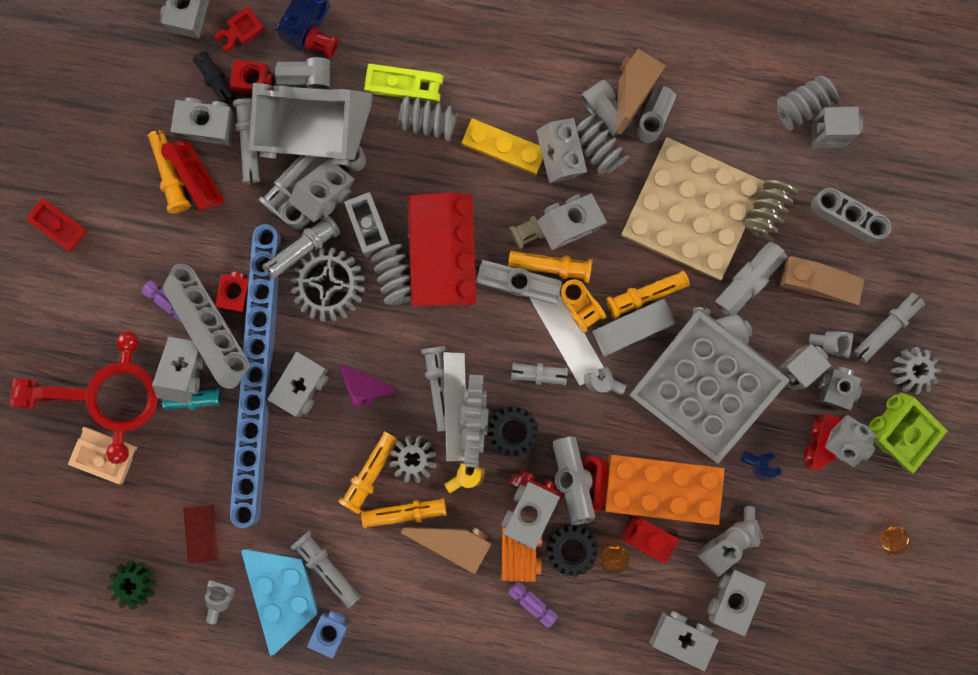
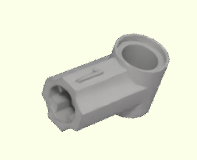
M313 57L308 58L306 62H277L275 66L277 86L329 90L330 60Z
M603 79L582 93L580 98L592 115L598 113L596 115L599 121H604L603 126L605 129H610L609 135L612 138L619 134L617 133V101L613 89Z
M655 86L636 128V135L642 142L652 143L657 140L662 132L677 97V94L672 89L665 86ZM644 124H653L656 128V131H647L644 128Z

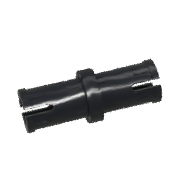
M207 51L198 53L202 59H199L196 55L192 61L204 76L206 86L212 88L220 102L229 104L230 102L227 97L234 101L237 96L225 81L223 71L217 69Z

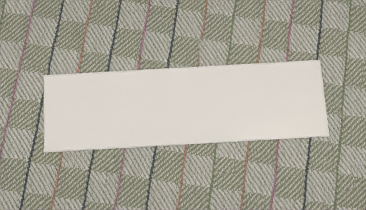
M558 296L556 305L530 298L579 386L585 383V374L596 373L599 376L598 369L604 367L585 334L573 321L560 297Z
M443 352L446 461H465V452H461L462 433H460L461 407L464 405V392L466 390L465 353Z

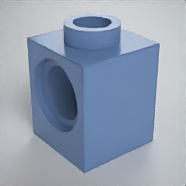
M336 611L324 612L316 625L307 647L333 659L338 652L350 623L345 621L346 617ZM324 626H333L337 631V637L335 639L326 638L323 633Z

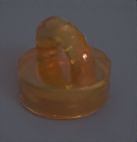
M900 526L888 527L880 536L881 545L888 556H895L906 552L911 544L908 532Z
M613 545L603 549L601 552V567L604 571L608 573H621L627 570L629 555L625 548Z

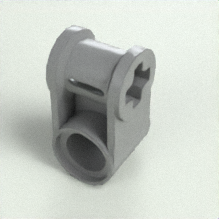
M732 526L717 538L710 540L700 550L697 557L717 576H720L741 559L742 551L751 542L750 534L742 527Z

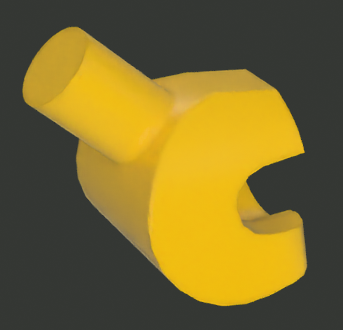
M461 463L457 476L444 485L449 493H452L461 486L465 488L478 487L484 480V469L475 467L473 474L470 476L468 473L469 467H464L465 464Z

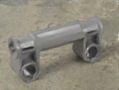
M360 145L357 150L358 156L356 159L349 161V165H342L351 172L360 171L366 164V155ZM300 155L274 182L275 186L258 200L291 229L296 231L304 230L310 224V219L301 212L299 219L291 221L292 213L299 210L289 202L296 183L331 158Z

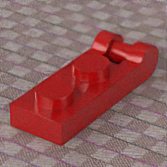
M182 140L162 145L161 153L163 157L170 159L200 211L217 208L225 202L189 141Z

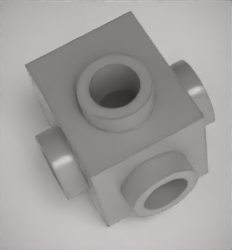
M838 366L837 369L828 370L827 373L822 374L819 380L818 389L821 390L817 402L841 411L851 410L853 402L858 401L862 392V387L859 386L861 378L853 376L854 371L845 367Z
M847 414L831 430L825 448L835 454L840 460L855 467L861 460L867 461L875 450L873 443L876 434L868 426L859 423Z

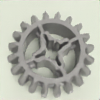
M323 248L319 249V257H316L312 251L309 252L311 261L307 262L304 258H301L300 262L304 265V268L295 267L294 271L300 276L299 278L292 277L290 280L292 283L299 285L291 289L292 294H300L294 299V302L297 305L304 303L300 309L303 313L311 309L309 317L315 319L318 313H320V321L325 322L327 315L330 314L331 320L335 322L337 321V312L343 318H346L347 313L344 309L348 307L354 312L356 308L351 302L353 300L358 303L362 302V298L357 296L356 292H365L363 286L357 285V283L364 282L365 277L362 275L355 276L362 270L360 265L352 267L355 263L353 257L345 261V251H341L336 257L335 248H330L328 256H326ZM327 264L320 276L309 278L316 268ZM335 264L347 271L350 283H344L336 279ZM327 279H330L337 286H333L332 289L330 288L329 291H326L319 284H323L324 281L326 282ZM307 287L320 291L321 306L311 301L307 293ZM348 292L342 301L329 306L335 294Z

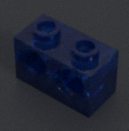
M292 0L276 27L280 39L305 52L307 35L312 27L318 28L330 8L329 1Z

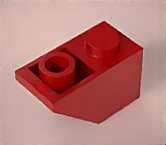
M821 414L817 416V419H813L810 427V435H813L811 445L806 447L803 457L804 462H806V469L819 470L837 459L836 455L826 449L825 446L831 430L842 418Z

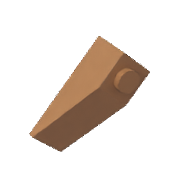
M639 48L632 58L627 56L619 68L623 72L618 81L617 133L619 134L624 132L666 67L665 64Z
M790 256L782 264L777 288L859 306L865 279L818 262Z
M405 526L401 531V534L473 574H476L491 546V541L487 540L489 535L475 527L471 531L465 528Z

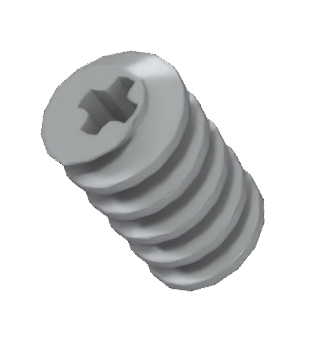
M817 76L814 81H808L805 87L799 86L795 92L791 91L786 97L778 98V116L788 131H792L794 129L792 121L798 126L803 125L802 116L810 121L813 118L811 111L816 115L822 111L820 105L823 108L831 107L830 100L838 105V92L834 84L827 77Z
M406 95L400 107L397 127L402 122L403 130L407 131L412 125L413 132L417 134L423 127L425 136H429L432 130H434V137L438 139L444 132L445 140L450 141L456 123L457 112L453 115L449 105L445 112H442L441 103H437L434 110H432L429 100L426 101L423 107H420L419 98H416L414 103L410 104L409 96Z
M595 113L576 127L578 136L581 138V148L587 147L584 152L586 157L593 156L591 159L592 165L600 164L597 169L598 174L611 173L625 163L630 156H619L623 147L615 149L612 147L617 139H606L610 129L600 131L604 121L601 120L594 123L593 120L598 114Z
M402 244L385 247L371 257L372 263L378 264L374 268L375 273L382 274L377 278L378 283L386 284L380 290L382 294L388 295L384 299V303L387 305H399L411 301V285L406 283L411 279V275L403 274V271L409 268V264H400V261L406 255L397 254L396 252L403 247Z

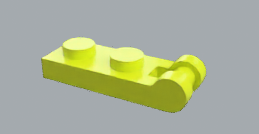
M368 64L364 91L366 93L405 98L408 95L409 99L412 100L419 98L420 101L426 102L429 100L431 104L440 103L441 94L438 92L439 86L443 84L444 76L432 72ZM421 82L429 84L428 91L420 90Z

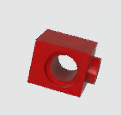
M234 60L230 87L235 94L252 96L253 84H248V79L252 75H259V80L256 83L273 86L274 74L271 73L267 64Z
M231 271L230 276L221 275L215 304L216 308L246 314L249 284L247 274ZM239 285L241 287L240 296L231 299V288Z

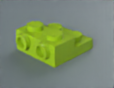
M900 393L899 395L892 396L887 401L886 406L888 409L882 416L874 418L870 422L869 428L876 434L874 444L884 453L894 458L907 472L914 474L947 433V430L915 397Z

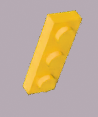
M473 118L461 142L462 146L535 176L543 161L539 145Z

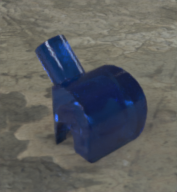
M744 451L740 461L753 466V473L760 480H771L782 473L780 467L770 468L768 466V462L776 458L773 453L763 454L758 457Z

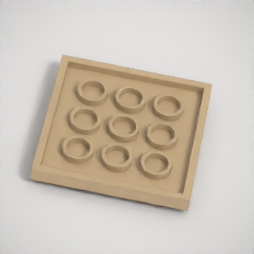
M666 137L621 237L720 282L745 230L743 222L745 219L750 218L748 213L751 209L755 208L753 203L759 199L758 194L763 190L765 181Z

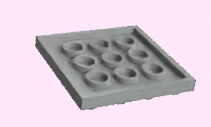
M699 308L629 396L718 464L790 381V377Z

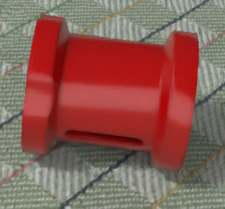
M314 26L310 29L305 40V49L308 51L313 49L324 54L326 59L331 60L337 51L340 38L337 36L331 37L319 32V29Z

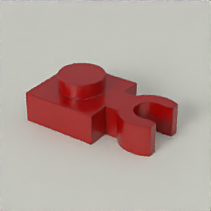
M247 6L226 21L230 29L218 31L214 38L217 42L227 38L228 43L222 49L225 53L233 51L236 42L239 40L245 46L266 30Z

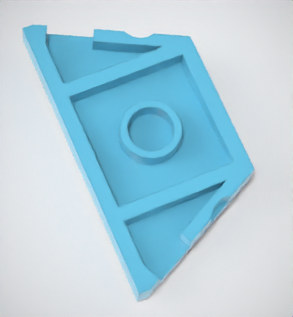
M244 549L241 551L271 656L278 652L319 613L304 559Z

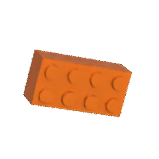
M609 455L606 500L603 506L605 512L719 525L725 468Z

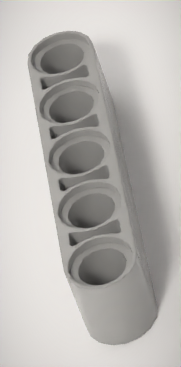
M185 264L174 265L163 284V291L218 384L228 389L235 388L249 368L248 359L195 271Z

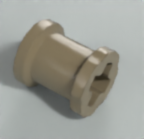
M535 216L530 217L529 221L517 227H509L511 236L519 249L523 248V244L536 238H544V234Z

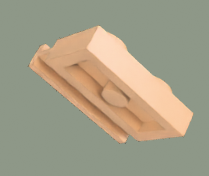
M83 427L81 437L78 438L68 465L111 482L123 484L133 460V454L138 446L124 441V445L129 450L127 460L122 464H112L106 458V450L112 444L113 437L89 427Z

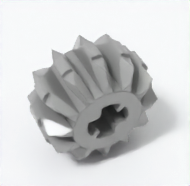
M914 347L911 352L908 350L901 351L902 358H894V363L899 367L891 369L890 372L893 374L898 373L899 377L894 380V383H903V392L911 390L913 395H918L921 390L924 392L931 391L930 384H938L939 380L934 374H939L942 370L934 368V364L939 359H929L931 351L924 350L921 353L919 347ZM913 366H917L919 368L916 370L919 371V376H915L913 374L916 372L912 370Z
M406 436L407 447L402 442L397 441L396 446L401 452H390L391 456L398 457V461L390 462V467L400 465L401 468L395 472V476L399 477L405 471L404 482L407 483L410 481L412 474H414L416 483L421 482L420 471L425 477H430L431 474L425 469L426 466L436 468V463L428 462V458L436 457L437 454L436 452L426 453V450L432 445L430 442L420 447L422 437L420 436L416 438L415 445L412 443L411 436ZM408 453H418L420 455V459H417L420 461L418 466L415 464L409 466L406 460H409V458H406Z

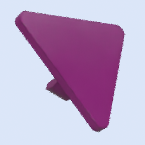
M342 364L340 368L350 395L349 402L355 408H359L361 402L365 406H369L373 397L396 393V387L348 365Z

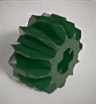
M128 561L126 566L123 564L116 566L117 573L109 575L110 580L114 583L107 585L106 588L115 592V594L111 595L110 600L114 601L120 598L119 607L123 608L128 604L130 610L136 609L138 604L141 606L148 603L147 597L155 595V592L149 588L157 585L156 580H149V576L154 571L150 569L144 572L145 563L143 562L136 566L134 561ZM129 581H131V583H136L135 589H133V587H128Z

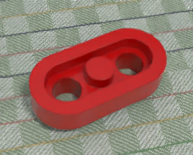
M587 456L582 461L583 469L588 470L592 476V486L589 493L594 512H598L603 508L606 500L609 467L603 457Z
M521 469L518 474L512 472L509 483L519 487L520 484L526 486L529 481L559 496L560 498L557 503H561L564 493L559 492L554 483L545 480L544 485L533 481L535 475Z

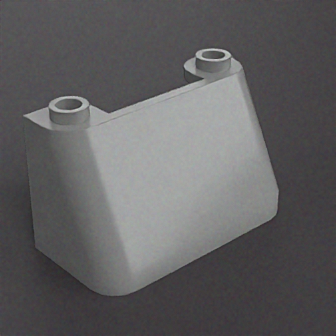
M253 83L249 150L260 151V157L276 158L277 153L327 157L332 158V164L349 165V160H355L372 106L373 94L346 89L325 90Z

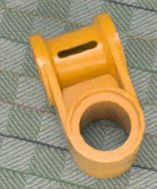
M576 279L569 280L561 287L559 297L569 311L573 321L583 333H586L587 328L598 320L607 318L599 303L591 296L581 281ZM568 286L578 288L580 296L577 300H570L566 296L565 290ZM590 312H593V314H592L591 316H589L588 318L584 319V317H585L587 314H589Z

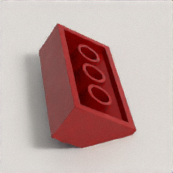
M447 192L408 196L412 307L463 308L476 305L472 195Z

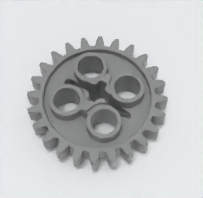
M470 375L469 389L464 392V405L461 407L460 414L461 452H465L464 467L478 468L479 453L484 451V436L487 435L488 409H486L487 391H483V375Z

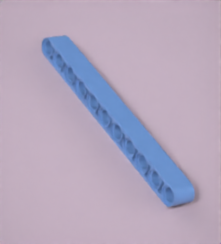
M267 224L258 226L252 235L243 353L248 359L249 368L240 383L230 520L239 528H246L256 524L261 515L270 402L267 399L270 396L279 275L275 279H271V273L267 275L266 272H260L259 266L262 261L273 259L281 253L282 249L281 235L275 228ZM273 233V241L268 245H263L261 241L263 235ZM267 286L269 288V295L267 298L259 300L257 297L258 290L261 287ZM262 313L266 314V324L262 327H257L255 325L256 317ZM262 340L265 344V349L260 355H255L253 345L257 341ZM256 368H260L263 374L262 379L254 383L251 380V372ZM257 395L260 399V406L252 411L248 402L252 396ZM251 423L256 424L258 427V434L254 438H250L246 434L247 426ZM248 451H252L256 456V461L252 466H248L244 462V456ZM245 479H250L253 482L254 488L250 494H246L242 490V482ZM243 507H247L251 511L249 522H244L240 518L239 513Z

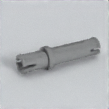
M911 293L897 309H892L888 313L889 317L871 335L853 350L856 357L858 358L867 350L860 358L862 362L867 363L901 327L905 328L909 324L908 320L925 306L924 301L920 298L911 306L918 297L915 293Z

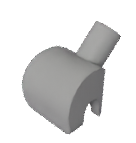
M827 331L825 336L810 334L809 344L823 346V350L827 355L846 359L850 357L853 333Z
M608 367L598 369L599 379L596 373L584 375L585 385L592 392L603 393L611 390L622 395L626 389L625 384L613 379Z
M744 507V521L736 522L733 526L742 527L750 534L751 542L747 548L758 547L761 542L760 539H764L758 521L755 520V507Z
M209 580L207 593L204 595L206 607L209 608L206 617L207 623L216 624L219 612L225 611L228 608L235 592L233 587Z

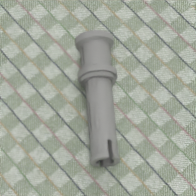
M237 99L233 101V106L237 109L238 120L235 124V129L240 133L242 183L250 184V172H252L253 183H259L257 151L249 150L252 99Z
M322 216L321 221L311 229L306 228L303 230L301 238L273 259L263 264L266 274L269 275L271 273L270 278L275 279L311 250H319L322 248V244L332 236L337 237L340 231L335 221L329 216Z
M445 346L421 350V353L425 355L427 372L425 377H427V380H430L437 432L446 430L443 352L446 351Z
M308 531L290 548L298 551L307 562L306 566L310 569L314 568L348 609L360 599V594L353 589L344 576L326 557L328 555L327 550L321 549L311 537L312 533Z

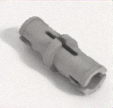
M513 362L512 370L523 371V373L512 372L511 380L533 381L536 385H541V382L566 386L567 378L555 376H567L568 368L544 367L542 363H538L535 366Z

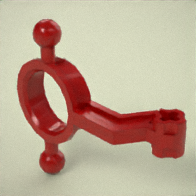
M123 332L116 340V345L121 351L120 363L110 364L99 370L90 380L87 389L38 387L37 380L12 379L9 407L35 409L36 401L86 402L87 409L94 421L105 429L113 431V442L106 450V458L112 464L117 465L125 462L129 456V450L124 445L125 431H133L146 424L155 413L158 398L152 386L154 380L151 375L140 366L131 364L132 352L139 345L137 335L132 332ZM127 374L135 376L147 388L148 402L146 408L140 416L131 421L117 422L108 419L98 407L97 397L100 387L106 380L115 375Z

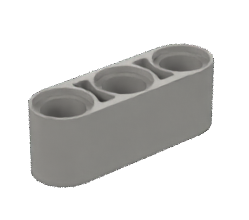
M825 188L815 195L811 201V210L815 215L865 243H876L890 234L891 223L888 218L837 189ZM822 197H826L831 201V208H825L822 205ZM846 210L854 213L855 222H851L846 218ZM871 223H873V224H875V225L878 226V228H879V235H878V236H877V235H874V234L871 232V230H870V224H871Z
M662 299L592 332L605 357L675 325L676 322L666 300Z

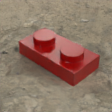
M44 198L40 199L25 219L71 253L88 233V230Z

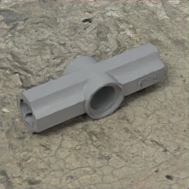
M771 241L768 242L751 262L748 261L732 278L733 282L714 301L717 308L727 316L737 314L751 297L753 298L769 282L768 278L788 257L784 250Z
M482 260L476 281L477 284L510 292L515 296H525L554 305L557 303L562 285L560 280L530 273L523 268L515 269ZM516 276H522L526 279L527 285L522 289H517L512 285V279Z
M576 437L560 438L553 442V450L558 466L555 485L560 492L564 493L571 525L589 523L596 518L589 493L592 486V476L588 470L583 469Z

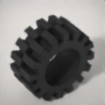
M517 406L505 407L497 411L490 420L488 427L489 440L492 446L501 454L507 456L523 455L534 446L537 440V422L533 415L524 408ZM508 421H518L524 428V435L517 442H509L502 435V428Z
M564 525L559 529L557 528L548 539V559L555 570L565 576L578 577L580 574L584 575L587 573L586 571L593 568L594 562L597 561L598 546L596 540L582 526ZM567 540H577L583 546V554L576 561H568L562 556L561 548Z

